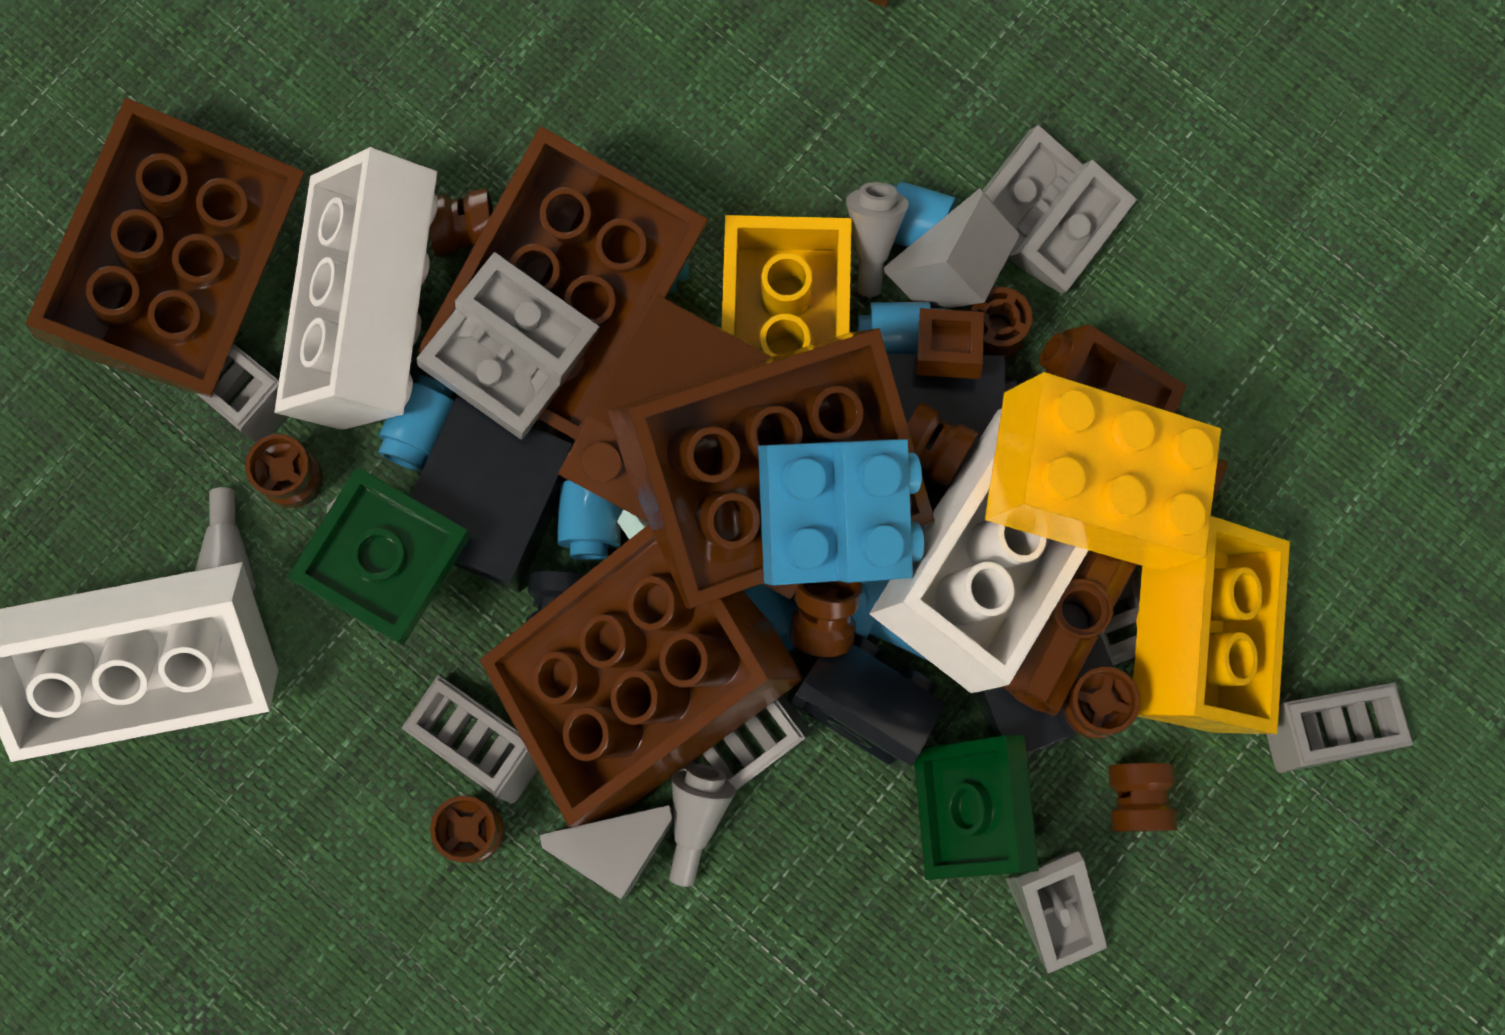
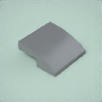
M1039 125L1027 132L982 190L1017 228L1020 234L1007 259L1061 294L1068 291L1137 200L1094 160L1082 164Z
M494 252L455 300V311L417 357V365L522 440L575 368L598 333L600 326Z

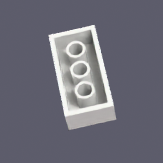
M369 147L310 176L274 413L340 430L404 414V407L410 399L413 388L412 376L409 373L412 349L421 329V317L418 313L421 285L429 271L430 262L429 256L426 253L429 227L435 218L438 207V200L434 194L437 171Z
M1002 408L997 410L933 512L935 522L926 524L923 527L924 553L919 562L912 563L913 578L890 580L869 613L970 693L1007 686L1011 683L1088 550L985 520Z
M243 562L0 609V738L11 762L270 712L278 667Z

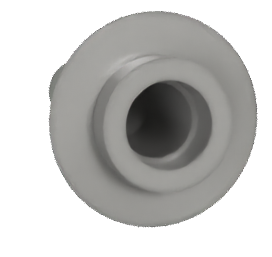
M882 182L866 183L860 189L851 192L846 198L856 253L860 259L857 292L866 297H875L881 294L884 262L889 256L909 206L908 200L898 193L895 187Z
M227 487L211 489L209 491L210 526L206 529L195 571L243 562L253 591L256 588V583L239 528L236 526L235 491Z
M704 764L690 765L687 771H680L672 776L674 837L677 845L669 880L683 887L694 885L702 849L706 848L736 793L734 785L726 780V775L723 771Z

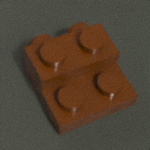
M1090 324L1055 334L1046 343L1039 358V364L1046 368V373L1172 413L1176 412L1187 387L1181 381Z

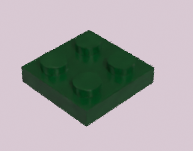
M357 466L287 578L404 646L472 534L462 526Z
M1005 735L922 748L914 762L925 880L1039 871L1024 735Z

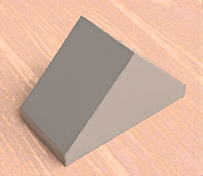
M979 188L883 268L885 273L913 302H930L931 308L945 309L984 303L1020 234L1017 228Z
M668 805L541 834V845L544 850L618 898L626 899L674 823L673 808Z
M1079 851L1062 853L1039 863V871L1016 873L1005 878L1039 958L1048 974L1107 948L1085 862Z

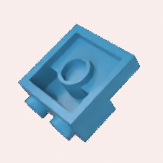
M908 439L758 446L764 584L774 586L829 581L853 583L913 578L912 563L919 562L923 557L924 535L920 524L916 521H911L910 494H916L920 489L922 469L918 456L915 453H908Z

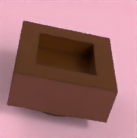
M920 308L916 375L980 379L983 366L984 312Z

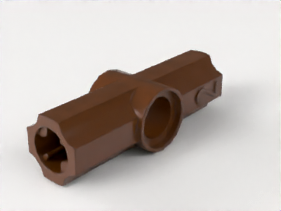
M1088 550L1011 683L1004 686V689L1010 692L1017 701L1033 710L1056 716L1098 636L1110 624L1113 608L1136 564ZM1064 602H1075L1082 605L1090 617L1089 629H1078L1067 623L1062 614V604Z

